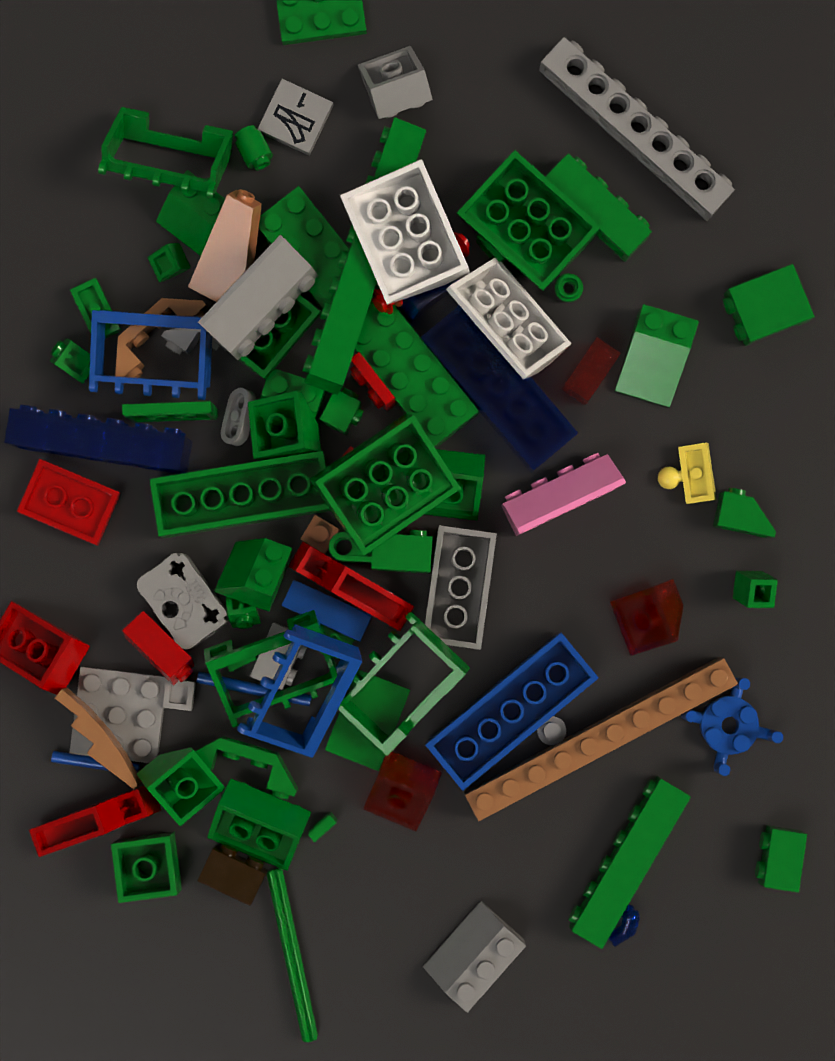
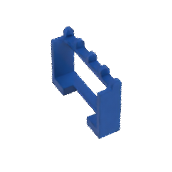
M92 310L89 391H98V381L115 382L116 394L123 393L124 383L143 384L144 396H151L152 385L171 386L172 398L180 397L181 387L198 388V400H205L206 388L210 387L213 337L198 323L202 317ZM105 323L201 329L198 382L104 375Z
M295 624L292 630L287 629L283 635L284 638L291 641L286 654L275 652L272 657L275 662L280 664L274 678L262 677L260 681L263 687L268 688L261 704L251 701L248 706L250 711L256 713L254 718L248 717L247 724L240 723L237 731L249 737L313 758L362 663V657L359 647ZM300 645L340 659L336 667L337 677L317 716H311L302 735L262 721Z

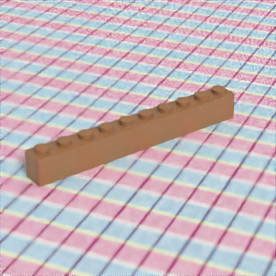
M718 657L564 738L558 744L551 745L464 791V794L478 821H481L738 685L725 658Z

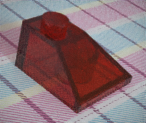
M673 579L610 602L631 656L678 641L684 605Z

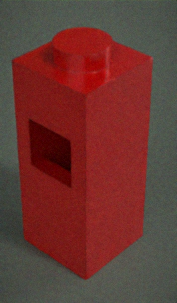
M144 611L122 630L126 640L173 686L178 681H185L193 672L192 668L195 665L192 657Z

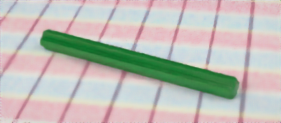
M276 868L267 872V878L302 1041L312 1042L317 1040L318 1037L283 870Z

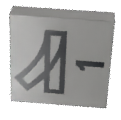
M281 79L258 130L263 135L310 156L334 104L330 100Z

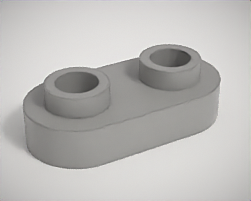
M237 388L229 396L221 427V438L227 444L240 446L249 436L248 402L256 400L255 394L250 390Z

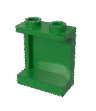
M793 264L729 288L724 293V308L728 315L732 314L736 323L733 326L735 335L739 341H743L745 346L790 327L807 323L815 317Z

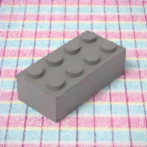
M441 525L438 527L425 625L446 645L481 650L497 533Z

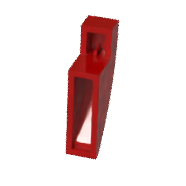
M302 542L288 566L398 631H401L407 620L405 616L412 612L414 608L413 605L305 542Z
M141 786L34 827L29 832L37 854L41 857L109 833L125 824L161 811L158 801L146 787Z

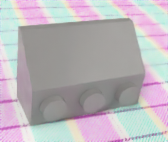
M480 901L423 965V968L440 988L468 1013L526 947V943L517 932Z

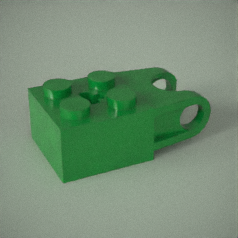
M409 530V535H398L396 533L364 556L347 532H340L331 538L329 551L338 561L371 564L372 570L430 574L433 536H427V531ZM342 540H349L352 544L351 551L346 555L338 554L336 549L337 544Z

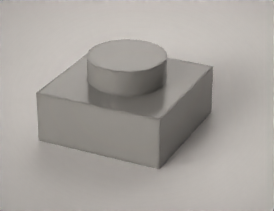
M166 679L162 708L192 711L196 682L178 681L173 686Z

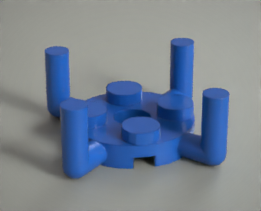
M735 678L738 685L732 687L730 696H723L712 701L704 708L703 712L689 710L681 714L684 720L699 724L704 740L712 749L717 751L714 771L722 776L729 775L731 771L730 767L726 764L728 755L747 751L756 738L774 743H781L783 741V734L781 732L759 727L756 710L748 702L741 699L743 690H747L750 687V681L747 678ZM727 717H733L737 723V727L732 733H725L722 729V722Z

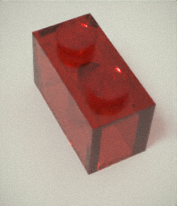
M597 337L562 390L586 405L621 353Z

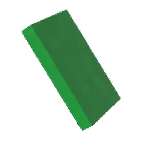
M211 401L122 404V415L133 423L216 420L218 418V408Z
M359 669L357 671L362 678L368 674ZM374 675L351 701L389 736L397 726L410 689ZM353 681L348 689L347 695L356 686V684ZM339 712L325 750L379 771L385 754Z

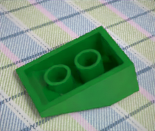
M643 304L638 311L615 392L670 408L699 321Z

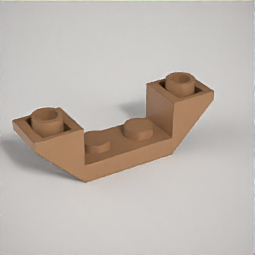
M161 298L144 314L170 315L174 312L176 316L203 317L209 311V308L202 300ZM130 325L118 336L115 376L139 378L143 374L141 370L145 365L130 349L134 346L138 348L143 345L149 338L148 334L157 326Z

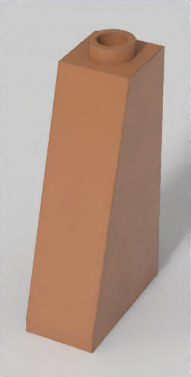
M239 189L227 194L188 285L192 290L215 302L255 262L262 203L255 200V196L246 190Z

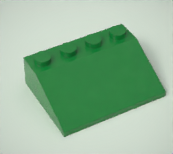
M516 150L508 156L456 213L457 216L541 291H544L586 248L601 228L597 222Z
M407 413L310 478V481L364 556L461 489L415 416Z

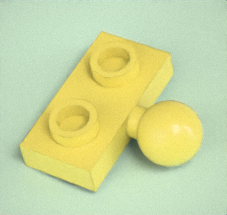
M709 443L678 447L681 470L678 471L674 467H664L658 473V483L665 489H673L680 482H683L686 504L717 500Z

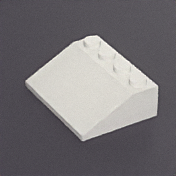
M422 159L340 195L387 305L444 286L470 273Z
M493 258L451 284L446 289L523 380L539 373L572 344L504 264L496 258Z

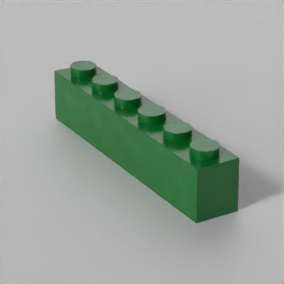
M656 776L654 781L650 779L642 792L645 796L639 806L635 804L627 818L630 821L625 831L621 829L617 833L613 841L614 850L610 856H604L598 867V870L601 871L595 882L591 880L583 892L586 898L580 907L577 905L574 907L568 918V921L571 922L569 927L572 932L600 949H603L691 798L690 795Z

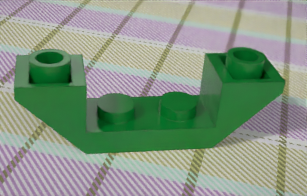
M225 736L195 751L211 771L214 769L219 750L223 751L222 756L233 760H239L240 756L251 759L250 764L267 769L268 764L272 765V771L266 788L273 790L271 795L288 799L289 795L295 797L298 787L279 752Z

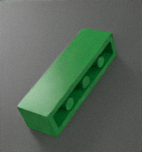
M568 153L547 174L546 178L601 226L596 236L626 262L652 233L649 229V223L642 216H635L628 209L629 205L619 195L615 197L607 190L608 185L599 176L593 177L586 170L587 165L579 157L575 156L573 158Z

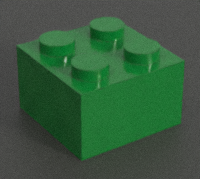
M175 832L117 839L111 843L118 903L175 896L182 890Z

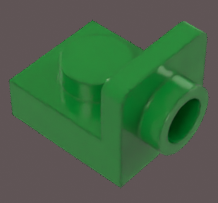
M67 338L63 342L58 341L50 352V355H52L50 362L83 384L90 374V354Z
M225 596L227 616L232 628L247 629L261 623L257 607Z

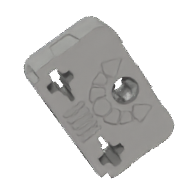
M171 554L162 563L138 579V591L154 610L153 612L182 649L197 647L229 622L227 608L186 554ZM175 563L185 565L182 568L184 577L180 574H173V571L176 569ZM168 603L178 605L176 616L167 615ZM207 608L212 611L218 610L217 622L207 621L206 618L209 616Z

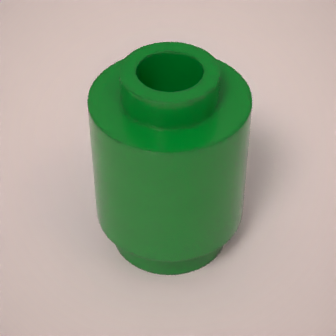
M254 125L239 130L235 134L237 140L235 144L249 169L255 168L256 171H259L269 166L273 154L261 131L257 130Z

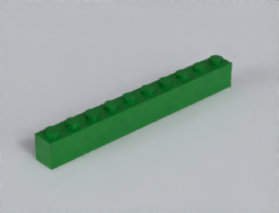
M395 117L390 127L384 126L379 142L383 143L381 151L376 150L371 163V167L375 168L373 176H367L365 184L416 162L426 129ZM351 225L346 238V242L350 243L348 252L342 251L337 267L342 268L340 276H334L328 293L333 294L331 303L325 302L320 315V319L325 320L322 329H316L311 345L316 346L313 356L307 355L302 369L303 372L307 373L304 383L338 395L343 387L377 283L353 225Z

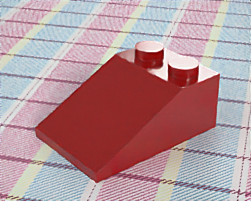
M11 601L0 619V663L39 688L57 695L61 689L66 688L90 645Z

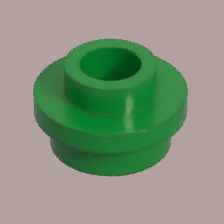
M563 274L557 279L554 291L561 301L574 302L583 292V283L574 274ZM565 284H571L574 288V291L572 293H566L563 289V286Z

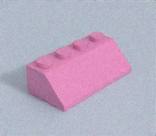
M595 453L583 459L585 465L577 469L570 465L558 471L559 477L548 482L545 477L532 483L533 489L522 494L521 490H517L505 496L507 502L501 506L515 535L518 536L624 485L626 481L609 455L606 454L600 457L599 453Z

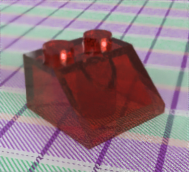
M391 752L383 760L363 809L413 831H417L434 796L442 772L401 754Z

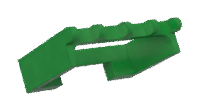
M121 107L102 144V160L99 164L98 174L105 175L107 171L124 174L125 180L131 181L133 176L152 180V185L157 187L160 186L161 182L180 186L181 192L188 193L189 189L207 192V198L213 199L232 155L233 131L205 125L202 131V141L149 130V112ZM123 138L213 157L215 160L211 167L210 177L199 178L117 160L114 156Z
M315 610L287 619L289 630H292L296 624L324 635ZM285 632L235 649L232 639L204 649L206 666L233 728L239 726L238 717L252 713L248 709L250 702L234 706L219 669L290 644L291 641L283 636ZM323 653L330 670L327 674L276 692L270 706L283 702L285 709L290 708L289 699L310 692L313 699L317 698L318 693L316 689L334 683L337 677L336 664L333 657ZM264 697L253 701L261 704Z
M409 612L405 617L413 626L403 637L393 630L388 634V637L395 645L383 658L375 651L369 654V658L376 665L364 678L356 673L353 679L356 686L347 696H344L338 708L386 756L395 749L411 729L470 669L455 652L412 612ZM415 634L452 670L403 722L387 736L351 699L397 650Z

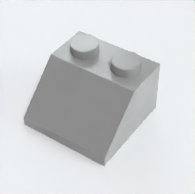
M411 46L358 64L371 104L379 119L393 117L398 112L409 108L421 107L426 102L433 100L425 70Z

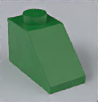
M729 488L728 492L719 493L713 527L768 539L775 537V529L755 499L745 496V490Z

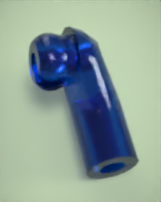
M628 904L622 915L621 926L613 930L609 937L614 947L631 938L637 932L640 914L633 905Z

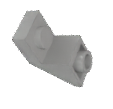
M175 328L164 331L161 336L167 341L165 346L178 355L182 351L190 355L200 340L201 329ZM212 338L213 350L217 351L220 347L226 351L215 338Z

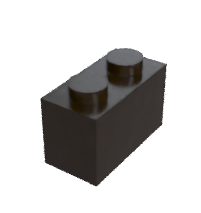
M222 844L219 847L215 845L197 881L251 906L268 869L263 868L264 863L256 858L248 856L247 859L236 855L238 851L231 846Z

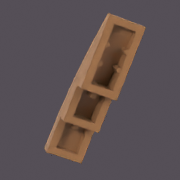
M61 689L54 699L78 716L71 724V727L93 743L87 754L132 789L137 788L142 781L138 777L128 754L112 731L70 689Z

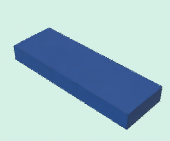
M293 580L281 605L299 615L315 610L321 625L358 642H361L372 619V615L296 580Z

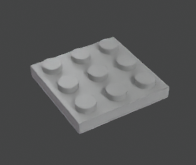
M80 667L77 696L112 731L130 760L150 763L159 755L166 678L158 675ZM73 728L69 754L89 756L87 752L93 746V743Z

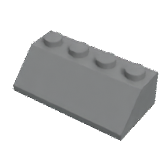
M279 235L198 323L230 354L239 360L242 356L248 355L253 350L254 343L261 335H266L272 330L276 319L282 313L285 314L292 309L295 299L314 285L315 278L318 275L286 239Z

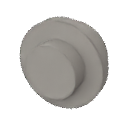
M553 716L537 729V734L543 743L556 745L565 738L566 726L560 718Z

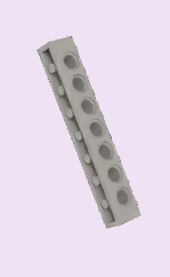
M563 37L541 61L539 71L701 217L708 221L734 192L735 189L732 187V182L725 175L717 174L710 168L711 164L704 156L696 155L691 151L688 142L683 137L672 134L663 119L658 116L653 117L639 98L635 97L633 99L625 92L626 88L619 80L611 79L606 75L603 66L598 61L587 58L578 43L573 40L568 41ZM576 66L582 73L580 75H572L568 72L567 68ZM598 85L603 92L596 95L591 93L588 87ZM619 104L623 107L624 112L614 113L611 111L610 105ZM635 122L641 123L645 131L641 133L635 132L631 124ZM660 141L665 145L666 150L663 152L656 151L652 143ZM674 161H683L687 166V170H677L674 166ZM703 179L706 181L708 189L700 190L697 188L695 180Z

